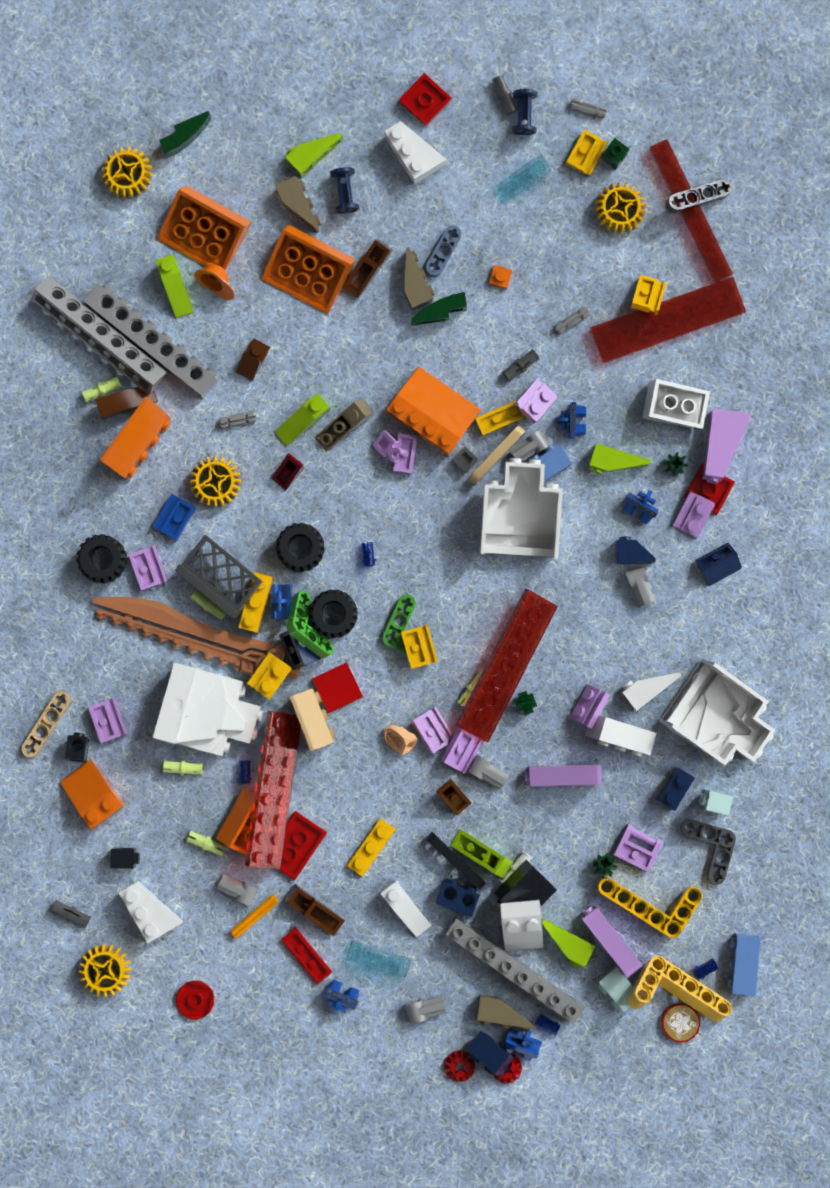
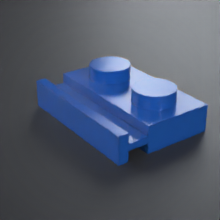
M171 494L152 527L178 541L196 507Z

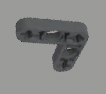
M692 819L684 820L680 826L681 832L684 835L715 844L707 877L715 885L722 884L726 878L734 849L735 834L730 830ZM690 822L695 828H699V824L702 825L699 830V837L696 836L697 832L695 831L687 833V829L684 826L689 825ZM707 827L713 830V835L709 839L703 836V830ZM717 830H720V835L726 836L729 833V837L732 838L726 844L720 838H717L718 842L714 841L717 837ZM721 851L725 852L727 856L726 860L722 863L716 859L717 853ZM714 863L719 866H725L724 870L719 869L721 879L717 878L716 881L711 876L712 873L717 871V867H713Z

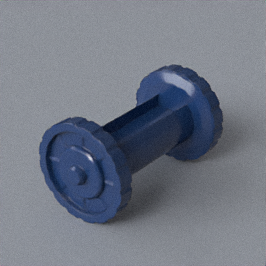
M533 89L514 90L513 97L518 99V125L512 127V133L516 135H534L537 133V128L531 125L532 99L538 97V92ZM523 120H527L526 125H522Z
M342 167L330 171V177L337 180L340 205L334 208L335 213H351L360 209L359 204L353 203L350 176L355 174L354 168ZM342 178H346L345 183H341Z

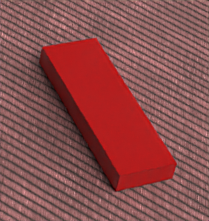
M297 927L281 939L317 985L333 972Z

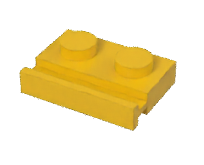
M584 129L566 164L590 177L608 142Z
M640 275L631 308L648 313L651 311L658 315L667 282L661 283L657 279Z
M428 624L401 632L411 669L438 662Z
M269 652L247 684L270 700L292 667Z

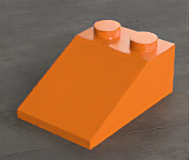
M92 759L60 782L90 829L96 828L125 806Z

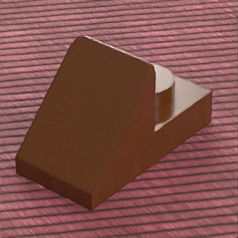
M253 338L246 353L242 354L236 373L253 381L271 347Z
M451 779L436 791L456 815L460 814L471 804L469 799Z

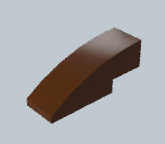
M375 239L343 288L359 298L386 262L393 249L379 239Z
M139 387L95 399L101 418L104 420L121 413L125 414L136 410L145 397L149 398L153 403L158 402L155 391L147 395Z
M297 884L293 885L284 898L287 904L332 936L337 933L345 922L337 913Z

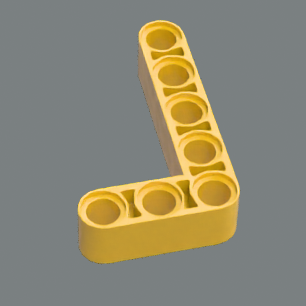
M608 877L600 878L597 883V889L602 895L671 938H676L681 934L702 900L701 891L694 886H688L683 890L672 910L667 915ZM609 881L611 883L609 891H602L601 885L603 882ZM695 890L697 893L696 898L689 900L688 893ZM620 892L627 893V899L624 902L618 900ZM638 902H642L644 905L641 912H635L634 906ZM680 907H685L687 910L683 917H679L677 914ZM653 913H659L660 919L656 923L651 922V915ZM671 923L676 924V931L668 933V925Z
M661 956L652 957L643 966L628 996L629 1005L633 1009H641L651 1000L659 985L714 1022L722 1021L732 1012V1006L726 999Z

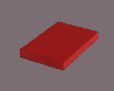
M295 811L263 860L295 881L327 832Z

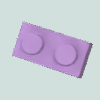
M398 434L397 442L399 444L396 448L402 449L405 455H396L399 463H394L393 472L412 474L418 436Z

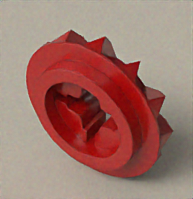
M457 1050L447 1056L444 1068L450 1079L456 1082H465L472 1077L475 1071V1061L469 1057L470 1054L468 1052ZM455 1062H458L459 1064L461 1062H464L463 1067L466 1072L462 1070H458L455 1072Z
M510 1053L514 1056L510 1066L513 1074L506 1071L501 1076L493 1075L497 1081L503 1084L513 1083L520 1077L522 1072L521 1061L513 1053Z

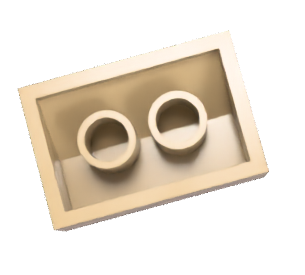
M309 689L290 696L310 751L334 743L333 738H336L333 728H328L326 720H329L326 710H321L319 702H322L319 692Z

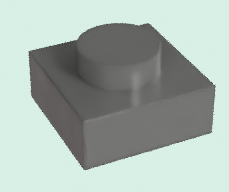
M464 446L452 459V462L466 474L479 459Z

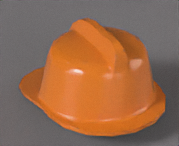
M209 262L204 269L197 270L194 273L196 281L202 286L210 289L225 300H232L234 298V291L228 284V274L222 267Z

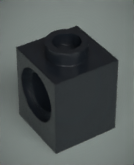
M73 733V735H68L65 759L67 761L87 763L89 739L85 737V734ZM76 743H82V748L79 751H73V746Z
M111 848L110 868L134 869L136 864H139L140 853L136 852V848Z

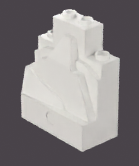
M510 458V462L505 461L504 485L500 484L498 480H489V484L484 483L480 554L545 556L558 559L563 489L558 488L559 484H547V487H544L545 464H541V460L529 459V463H524L519 458Z
M705 659L700 660L659 721L681 738L725 766L733 759L735 751L746 759L755 762L762 755L763 748L772 740L773 733L775 732V729L758 718L766 710V705L769 701L717 663Z
M174 662L153 738L224 756V753H228L231 742L228 741L229 738L251 744L252 740L256 741L258 730L255 728L257 721L261 722L264 711H261L262 706L240 701V697L244 698L247 686H244V681Z

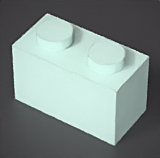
M705 790L704 793L700 794L698 803L701 804V809L729 816L733 796Z
M614 965L597 979L600 983L598 988L604 995L608 993L613 998L610 1002L617 1010L621 1008L625 1012L631 1007L628 1003V996L633 986Z

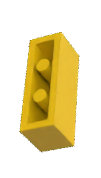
M254 572L263 582L244 606L238 628L259 633L274 578ZM252 579L250 588H252V586L256 582L254 579Z

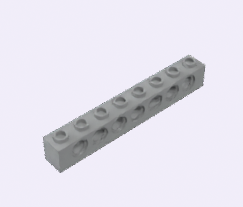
M48 277L34 289L31 298L34 303L147 395H150L163 382L167 372L162 366L151 360L147 354L140 351L131 341L124 338L116 329H113L103 318L92 312L88 306L81 303L57 281Z
M97 283L83 302L204 399L218 380L215 378L217 374L208 367L205 370L200 366L202 362L195 356L190 358L185 354L187 350L180 344L175 346L170 342L172 338L165 332L160 334L156 330L157 326L150 320L145 322L141 318L143 315L135 308L130 310L126 306L128 303L120 296L115 298L112 295L113 291L106 285L102 287ZM105 301H112L110 308H103ZM121 312L127 313V317L124 320H118V315ZM135 324L142 325L139 332H133ZM150 336L157 337L156 342L153 344L147 343V339ZM166 347L172 349L168 356L162 355V351ZM180 359L186 360V365L182 368L177 367V362ZM200 371L201 377L194 380L191 378L193 372Z
M455 917L445 931V935L571 1023L575 1024L585 1009L580 1002L459 918Z

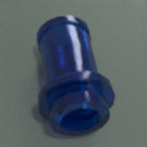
M373 542L362 543V563H364V567L375 566L377 559L374 558Z
M239 760V778H237L239 784H251V760Z
M712 958L700 966L696 965L692 971L698 980H704L705 976L719 968Z
M541 1013L535 1022V1025L548 1031L549 1035H556L561 1026L558 1024V1021L554 1022Z

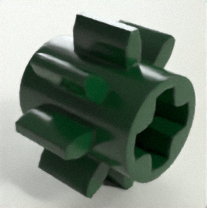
M678 452L675 453L674 457L668 454L667 458L669 461L663 462L668 467L665 472L671 471L673 477L676 475V472L682 475L684 471L681 468L688 466L683 461L685 456L679 457ZM674 460H677V463L680 464L676 469L671 464Z
M527 691L518 693L519 698L514 699L518 712L524 711L525 715L533 713V708L537 707L533 693L527 694Z
M608 853L602 857L597 855L598 862L593 861V866L597 867L594 873H599L602 879L605 875L612 877L613 873L611 870L617 869V866L613 865L615 858L611 859L608 857ZM603 863H607L606 869L603 868Z

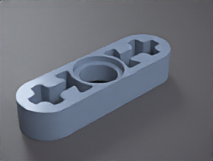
M449 226L443 233L426 264V271L430 276H439L444 270L461 239L462 233L459 227ZM455 230L458 237H453L451 240V244H454L452 247L449 243L443 242V240L448 241L450 237L448 232ZM440 247H447L449 254L441 256L438 253ZM434 256H436L440 260H444V263L440 261L438 264L439 271H431L430 264L434 265L437 261V259L434 258Z

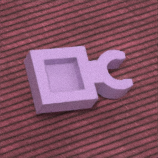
M384 430L372 445L383 457L389 458L394 463H399L396 459L397 454L405 455L402 449L396 448L399 443Z

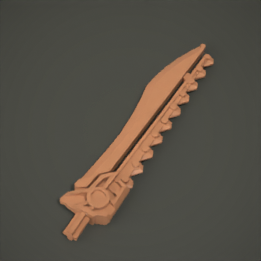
M101 597L92 599L94 604L126 614L123 617L97 609L96 617L99 620L111 617V622L115 626L126 623V628L129 631L141 629L145 637L156 634L157 640L160 643L172 640V645L175 648L187 646V651L190 654L202 651L203 657L206 660L217 657V662L221 666L233 663V668L236 671L240 670V672L253 676L269 652L284 661L286 655L283 645H277L274 648L268 642L210 627L189 618L164 603L132 597ZM135 616L241 651L255 648L267 651L268 653L264 654L250 650L246 653L238 654L135 621L133 617ZM292 668L287 676L297 679L301 669L293 671Z

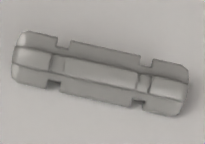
M576 98L572 99L570 108L577 111L579 109L580 112L593 116L596 114L600 118H605L607 113L606 107H597L596 104L586 101L580 102V99Z
M582 307L578 312H574L563 319V322L557 323L555 325L556 331L561 334L566 331V328L569 329L579 323L582 318H587L590 314L588 309Z
M248 411L247 414L230 415V418H227V416L219 418L222 429L229 428V425L233 427L247 424L246 422L248 421L249 423L257 421L255 411Z

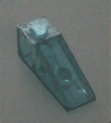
M541 154L523 165L492 189L503 205L549 177L552 169Z

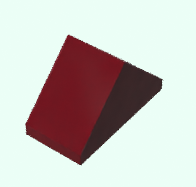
M288 453L271 479L287 490L305 467Z

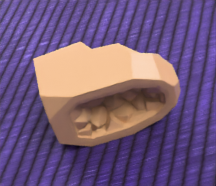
M389 725L385 728L384 739L396 752L404 755L411 752L415 747L418 739L413 733L396 725Z

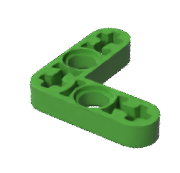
M301 590L292 597L287 620V631L319 657L326 658L334 652L333 645L327 638L307 624L311 597L306 591Z
M408 594L401 596L383 634L385 645L406 655L401 632L405 630L416 604L415 599ZM410 598L412 606H408L405 611L409 612V615L406 616L402 612H397L398 608L403 609L404 604L401 603L402 600ZM397 615H401L405 619V623L402 626L394 624L393 620ZM392 625L395 629H400L401 632L399 634L396 631L395 638L397 640L396 642L392 641L390 644L386 635H391L393 630L389 628Z

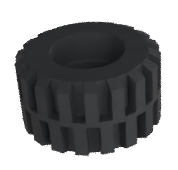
M301 522L300 524L293 523L291 526L285 527V530L280 532V536L276 541L278 558L285 567L295 572L312 570L322 560L325 552V544L319 531L313 526ZM298 536L306 537L312 545L311 553L303 559L293 557L289 551L290 542Z
M105 534L92 535L93 537L85 539L86 542L81 543L80 550H77L78 558H76V562L79 564L78 568L91 581L103 584L113 582L117 577L120 578L122 576L121 573L126 569L125 564H127L128 560L126 559L127 553L124 550V546L111 536ZM99 548H107L112 553V563L105 570H97L91 562L93 553Z
M330 589L321 592L314 598L310 605L309 615L311 624L317 632L325 637L338 638L348 634L354 628L358 618V611L354 600L347 593L337 589ZM329 603H338L345 610V617L338 625H329L322 617V611Z

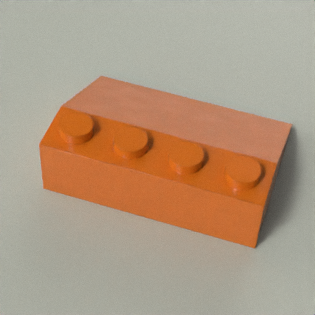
M185 185L178 189L157 240L204 266L210 262L222 267L226 271L252 222Z
M288 225L282 230L261 279L329 314L356 259Z
M421 367L417 368L386 409L387 414L447 456L451 454L481 411L480 408Z
M145 397L100 460L126 480L129 477L132 478L138 470L136 467L139 462L143 463L149 455L147 451L151 446L155 447L159 442L160 437L158 436L160 433L167 431L170 427L171 417L149 398Z

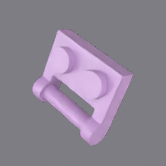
M628 823L613 855L649 872L663 840L652 838L634 829V826ZM631 835L653 846L652 851L650 852L628 841L629 836Z

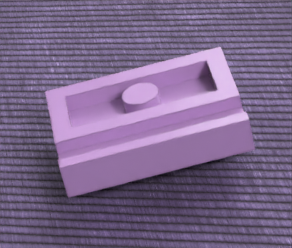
M539 378L532 382L514 404L515 407L517 406L521 409L520 412L533 424L539 420L557 398L545 384L539 381Z
M690 491L673 526L698 538L715 503Z
M155 545L128 554L141 591L168 582Z
M587 684L570 718L592 729L610 695Z
M116 698L88 707L100 743L128 734Z
M437 707L411 721L431 754L448 745L454 737Z
M458 727L441 761L465 774L483 740Z

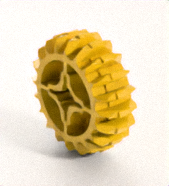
M129 146L126 151H124L123 147H120L119 153L113 149L114 156L112 157L107 154L109 161H103L106 167L101 168L102 173H105L101 176L102 180H106L104 183L105 187H109L111 193L115 191L117 197L122 192V196L125 199L127 193L130 194L131 198H134L133 192L135 191L138 195H141L139 189L142 188L146 191L147 187L144 183L151 184L148 178L153 177L152 172H149L152 170V166L149 165L150 160L144 158L145 154L143 152L139 154L137 148L132 152ZM123 159H133L137 163L127 164ZM118 163L119 170L112 176V170ZM122 166L130 172L131 179L124 173ZM142 168L141 176L136 182L134 176ZM128 181L131 185L122 186L116 182Z
M617 182L616 188L613 184H610L609 189L605 187L603 193H599L598 197L600 200L595 202L599 207L595 208V212L600 214L596 218H603L600 225L603 226L607 223L606 230L609 231L611 227H614L613 233H616L618 228H620V233L624 234L625 228L628 232H631L632 227L636 229L638 223H642L643 218L641 216L646 214L642 209L646 208V204L641 202L645 198L642 196L638 197L641 191L634 192V185L629 189L627 188L628 183L621 187V183ZM618 194L626 195V196L630 197L631 199H629V200H624V199H622V197H621L620 195H618ZM612 196L614 205L609 210H606V201ZM619 204L624 206L623 211L617 209ZM635 206L636 213L629 220L627 210ZM610 216H618L621 221H616Z
M217 456L213 457V462H211L209 457H206L207 464H204L201 460L199 461L202 465L201 468L194 466L198 473H191V476L196 478V480H190V484H196V486L191 488V491L198 490L194 497L199 498L202 496L200 503H204L207 500L206 505L210 507L212 502H214L215 508L218 507V502H221V505L224 507L225 499L232 503L230 496L232 495L237 498L234 490H241L236 484H241L242 480L236 479V477H239L241 474L240 472L234 473L237 469L236 465L230 468L231 460L224 464L225 457H221L220 462H218ZM214 467H222L230 474L218 475ZM209 469V478L200 484L203 473ZM213 473L217 479H221V481L218 482L219 490L214 484L211 485V482H213L214 478ZM231 480L230 488L223 494L222 485ZM213 488L218 497L208 496L202 489Z
M102 944L101 950L98 945L94 946L95 952L89 949L87 951L89 956L83 955L82 957L86 962L79 963V966L84 967V969L79 970L78 973L85 975L80 978V981H87L83 987L87 988L90 985L92 988L89 990V993H93L96 989V996L98 997L102 991L104 997L108 996L109 991L112 996L116 994V990L121 992L123 990L121 985L126 986L128 984L124 978H131V975L126 972L131 971L132 967L125 966L130 963V959L124 961L122 958L127 954L123 953L120 956L118 954L121 951L120 947L114 952L113 944L109 946L108 950L106 944ZM99 955L111 956L105 963L94 960ZM115 960L120 967V976L113 970ZM109 964V970H107L109 971V973H106L100 978V976L102 975L101 968H104ZM90 965H92L97 972V977L95 981L92 979L90 974ZM104 978L116 981L115 984L110 986L99 985Z

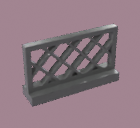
M207 535L202 537L183 564H179L175 569L177 573L230 617L237 619L241 615L243 607L263 582ZM206 541L211 544L212 553L203 554L202 547ZM223 554L226 564L217 565L216 555ZM212 556L213 566L204 567L203 557ZM194 558L200 559V568L193 569L189 564ZM238 566L240 576L231 577L230 567ZM226 567L227 578L218 579L217 568ZM205 570H214V580L205 579ZM251 577L256 581L252 588L245 589L244 578ZM241 579V590L232 591L231 580ZM228 581L227 592L219 590V582ZM242 592V601L237 605L233 602V593Z

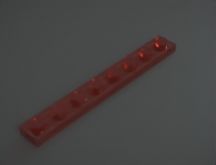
M668 139L651 146L649 149L671 195L691 189ZM688 194V201L695 203L694 196ZM682 200L676 202V205L678 206ZM698 206L680 212L714 283L716 284L732 276L733 273L701 207Z

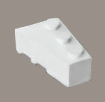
M401 121L385 130L386 140L414 184L446 166L447 159Z
M599 716L592 729L587 727L585 736L598 740L597 744L609 747L610 743L615 745L614 749L626 752V749L632 750L631 754L643 757V754L651 755L657 733Z
M139 881L119 892L147 943L184 922Z

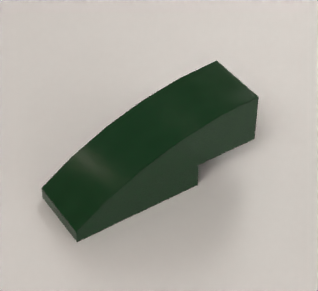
M209 111L174 125L176 133L159 140L167 158L177 154L198 138L211 121Z
M465 292L453 294L431 303L411 319V326L449 321V313L467 310Z

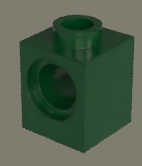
M614 138L603 152L601 159L617 169L628 155L630 149Z

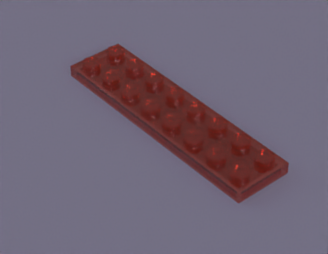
M730 277L661 302L658 315L651 311L648 313L638 310L590 327L602 363L605 364L746 313V309L734 277Z
M525 588L455 726L489 742L558 607L557 605Z
M267 711L244 866L280 869L301 731L300 722L295 714Z

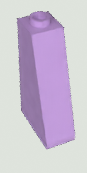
M713 408L710 412L702 479H706L708 483H718V481L721 482L751 418L750 413Z
M601 765L528 766V771H525V782H529V786L602 785Z
M589 906L582 912L583 916L581 919L627 978L643 966L596 906L593 908Z

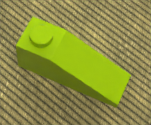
M337 133L299 144L296 148L292 147L286 153V162L302 178L343 141V135Z
M174 254L155 260L175 317L178 318L193 313L194 310Z
M316 393L292 414L275 433L288 446L330 411V407L319 393Z
M596 443L588 467L592 468V472L602 475L603 472L608 473L648 466L651 460Z
M461 829L450 845L502 878L505 877L513 863L512 860Z
M542 918L543 926L566 957L570 959L569 963L578 968L580 965L586 967L596 946Z

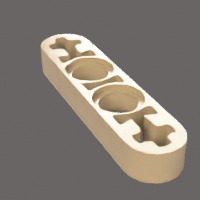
M518 425L468 479L476 485L526 431Z
M59 691L54 694L22 745V753L26 757H35L39 754L71 703L70 694L67 692ZM65 695L67 702L60 704L61 712L57 708L51 707L52 704L57 706L59 703L58 696ZM51 710L57 714V718L53 722L47 719V713ZM39 727H44L47 731L46 736L43 738H39L36 734ZM33 736L34 739L41 741V744L36 743L34 746L36 751L28 754L26 746L33 744L34 740H31Z

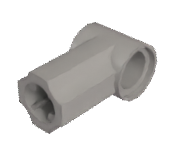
M538 430L527 437L526 441L509 452L513 458H519L521 462H524L533 455H538L539 452L547 449L550 445L542 432Z
M643 566L624 573L625 578L629 580L630 584L628 585L630 589L632 588L639 607L655 601L648 584L647 573Z
M479 755L476 756L468 770L471 774L481 780L488 781L499 789L503 787L509 776Z
M224 874L217 889L235 897V900L251 906L259 888Z
M442 996L405 1004L411 1024L424 1021L428 1017L446 1013Z

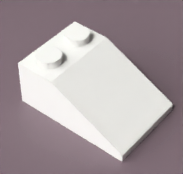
M659 379L651 380L648 385L642 418L660 423L703 429L710 391Z
M540 901L500 903L505 951L544 948Z

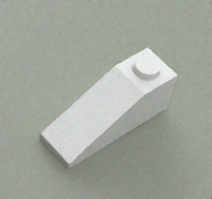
M678 672L638 680L634 683L630 680L622 687L624 690L621 694L634 711H637L682 675Z
M397 880L381 891L380 894L416 938L432 926Z

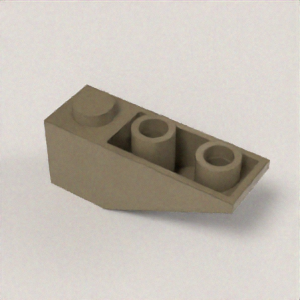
M294 176L276 184L275 187L283 206L314 231L320 232L318 227L321 225L317 214L313 215L311 211L314 207L310 198H306L303 193L306 189L302 180L298 181L297 177Z
M407 247L404 295L411 310L414 311L433 302L432 296L435 294L431 285L427 286L424 280L427 277L423 268L419 269L416 263L419 260L415 251L411 252L410 248Z
M363 398L354 401L315 438L327 452L368 420L374 412Z
M480 994L476 1017L480 1024L491 1025L492 1023H497L499 1027L507 1029L515 1026L519 1027L518 1030L525 1032L527 1029L535 1030V1025L501 998Z

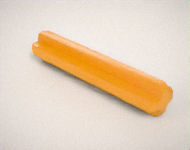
M271 895L237 924L230 931L233 937L239 938L278 904L279 900L276 896Z

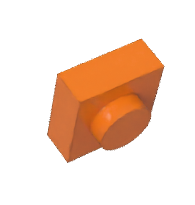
M494 265L489 284L507 289L513 270Z

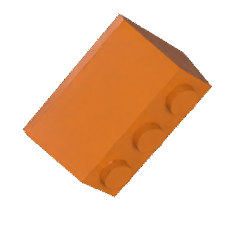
M244 787L216 839L231 849L256 858L283 807Z

